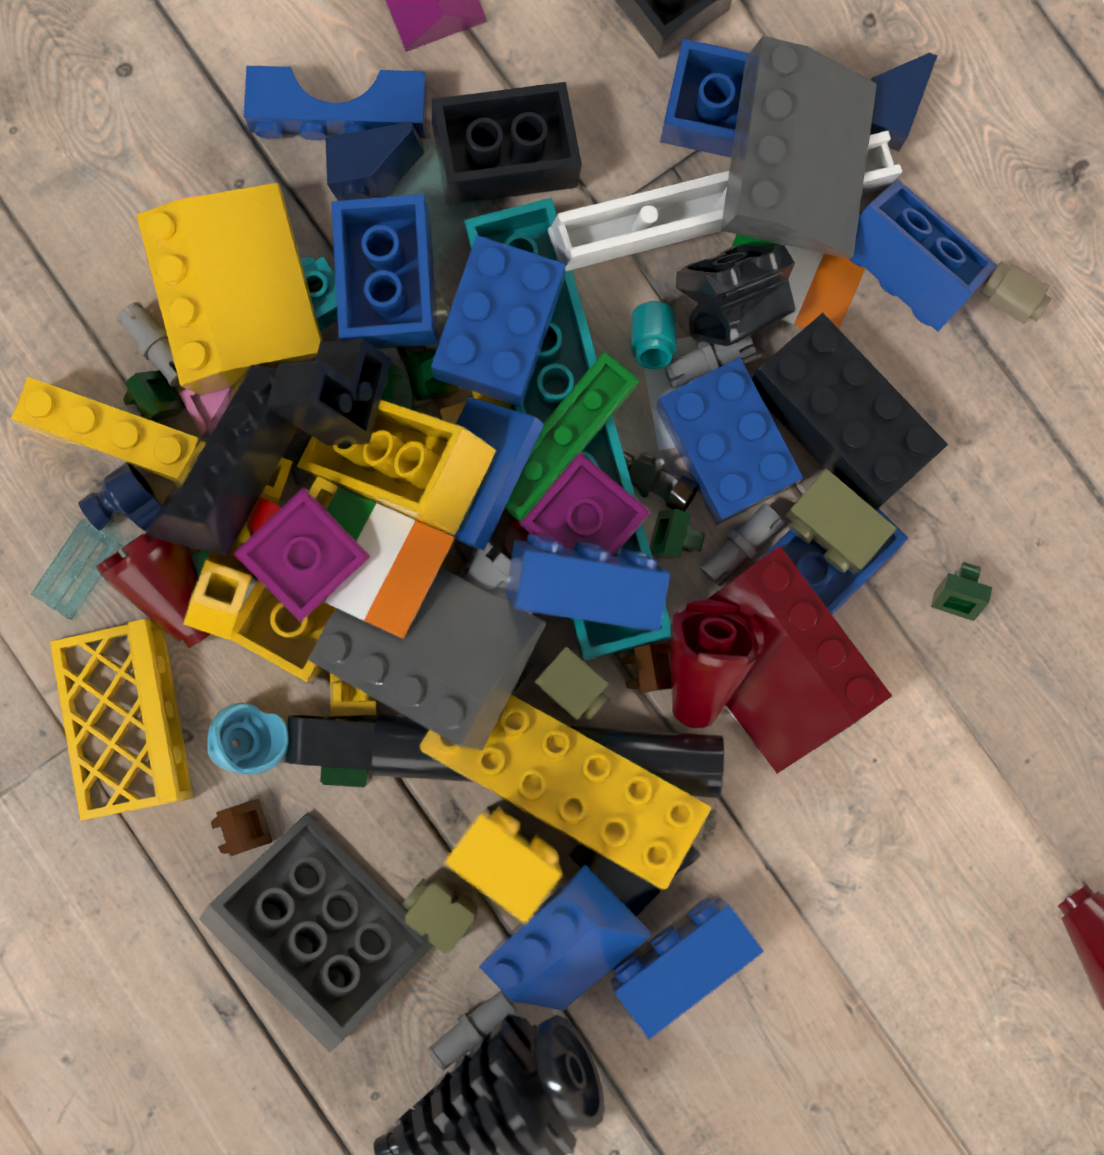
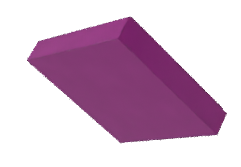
M579 453L519 524L530 534L555 538L556 542L563 544V548L574 549L575 542H585L603 546L602 550L610 551V555L615 556L651 512L583 454Z
M304 487L234 552V555L300 622L370 557L357 541Z

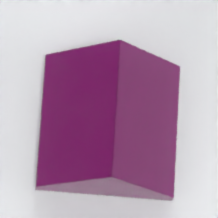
M385 0L405 52L487 22L479 0Z

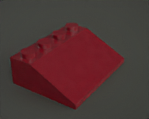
M781 546L775 548L706 599L726 602L738 607L737 615L749 621L751 615L758 621L764 632V645L760 656L726 706L777 774L855 724L892 697V694Z

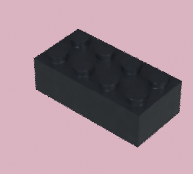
M823 312L763 363L751 378L765 406L815 460L875 510L880 508L948 446L945 440Z

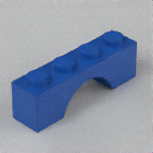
M246 66L244 119L251 133H256L258 137L265 139H279L283 134L300 135L307 140L320 141L326 139L325 137L407 122L413 123L420 139H426L428 87L425 71L380 70L372 86L361 96L347 102L329 103L318 100L306 93L298 84L291 67Z

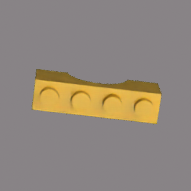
M27 377L11 417L13 421L28 430L67 444L79 445L109 455L173 482L177 480L200 438L31 377Z
M281 458L260 497L276 505L278 504L293 461ZM247 521L227 556L213 552L209 553L191 598L184 625L229 640L253 574L240 560L234 558V552L239 548L240 544L250 538Z

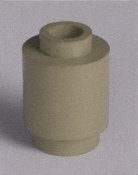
M1002 261L981 290L982 293L990 297L989 303L1023 324L1029 317L1037 321L1052 300L1051 297L1046 295L1050 287L1049 285L1013 263L1010 267Z

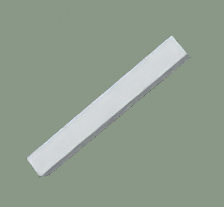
M889 131L870 135L862 195L890 187V184L902 173L900 164L894 165L887 145L891 140ZM729 171L558 213L551 227L547 229L557 261L566 264L565 271L720 232Z

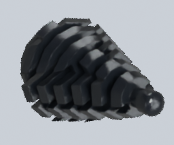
M508 1013L494 1026L492 1032H489L486 1037H482L474 1045L469 1056L465 1054L456 1062L451 1074L447 1071L438 1079L432 1090L427 1092L413 1106L415 1110L409 1108L395 1122L397 1127L393 1129L394 1133L389 1132L375 1139L373 1150L375 1155L573 1154L577 1141L573 1132H577V1130L588 1131L597 1127L603 1120L605 1109L604 1096L597 1067L580 1033L566 1018L555 1015L541 1022L538 1026L535 1024L531 1026L526 1018Z

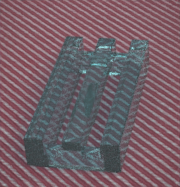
M81 519L30 595L58 611L67 619L72 620L101 578V574L95 566L119 551L122 544ZM90 534V539L52 595L48 594L86 536ZM102 542L106 547L67 605L63 604L61 600Z

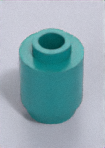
M649 301L640 304L631 314V352L636 358V362L643 368L661 369L671 362L676 352V315L669 305L662 302Z

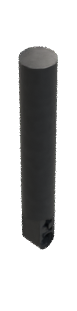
M378 713L376 720L288 715L289 746L285 755V763L371 769L373 776L474 782L423 753L420 749V744L430 729L405 715ZM568 726L691 796L720 798L724 770V739L722 735Z

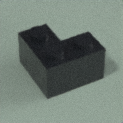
M363 338L320 342L315 361L278 364L267 408L327 446L370 444L391 359Z

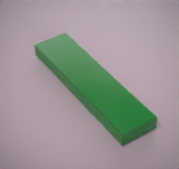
M605 351L544 422V426L504 507V510L519 522L527 516L574 458L586 448L639 385L640 380Z

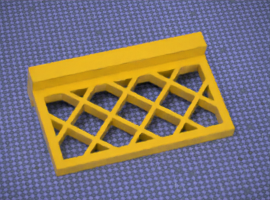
M141 619L128 622L127 625L50 641L80 821L194 799L165 631L153 620ZM128 635L131 653L121 666L106 656L105 653L115 638ZM101 641L97 648L90 644ZM80 646L92 655L80 675L68 666L67 648ZM100 661L117 672L105 693L88 682L89 677ZM132 667L134 669V675L130 673ZM125 679L134 684L138 692V699L130 711L112 699ZM82 688L100 700L88 720L78 714L75 707V699ZM107 706L125 717L113 738L95 726ZM140 712H141V715H142V719H140L139 717H137ZM132 724L145 732L146 744L138 756L120 744ZM90 732L108 745L96 764L85 758L82 745ZM115 750L133 763L121 783L103 771ZM148 756H149L150 765H149L147 762H145L146 759L148 758ZM140 769L152 776L155 797L142 799L128 789ZM97 778H100L116 791L105 807L93 809L90 789ZM122 796L130 800V802L118 804Z

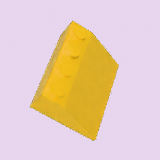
M278 183L177 199L136 214L180 386L203 396L232 386L251 365L277 369L278 364L302 362L317 356L319 344L323 340L281 186Z

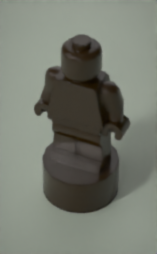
M623 452L631 483L643 498L648 497L651 491L666 501V507L670 509H678L684 512L688 509L698 492L699 484L685 475L680 478L663 469V464L667 462L665 458L659 459L653 455L642 453L635 460V456L628 452Z

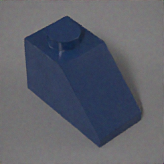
M927 53L872 78L871 81L876 83L877 86L870 135L889 131L891 140L887 143L888 148L900 151L905 143L938 55Z
M407 122L325 137L327 185L337 201L386 197L424 154V145L413 123Z

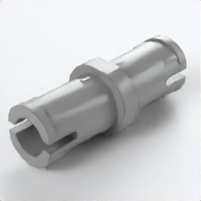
M131 303L127 307L134 314L135 319H131L123 309L118 314L117 321L123 325L139 346L138 350L146 360H151L164 375L169 385L172 387L179 386L180 382L175 372L176 367L166 330L160 329L143 309L141 303Z
M750 336L727 347L703 341L698 343V349L672 359L663 368L667 371L666 376L671 387L675 389L739 357L743 359L756 355L755 347L751 346L753 342Z
M763 503L737 532L733 529L727 535L729 540L700 568L706 572V575L714 583L721 587L747 559L752 561L758 555L756 550L785 523L772 508Z
M500 990L470 1015L465 1012L458 1017L459 1023L427 1050L438 1067L444 1071L470 1051L482 1037H486L489 1032H492L494 1026L508 1013L515 1015L517 1009L511 1000Z

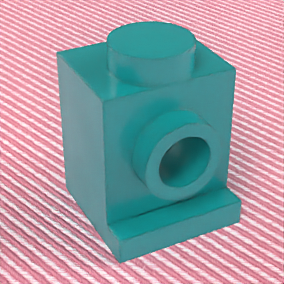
M312 256L301 259L308 288L319 281L323 282V287L319 292H310L321 331L338 321L336 279L323 256L314 261Z

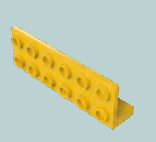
M510 695L483 750L459 747L431 730L428 731L420 744L421 751L662 890L667 889L712 808L513 695Z

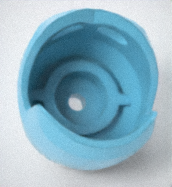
M231 704L217 713L209 727L207 741L208 756L217 766L228 772L244 775L267 772L278 765L286 755L289 746L288 727L285 721L274 713L266 714L251 704ZM233 740L238 742V747L233 746Z

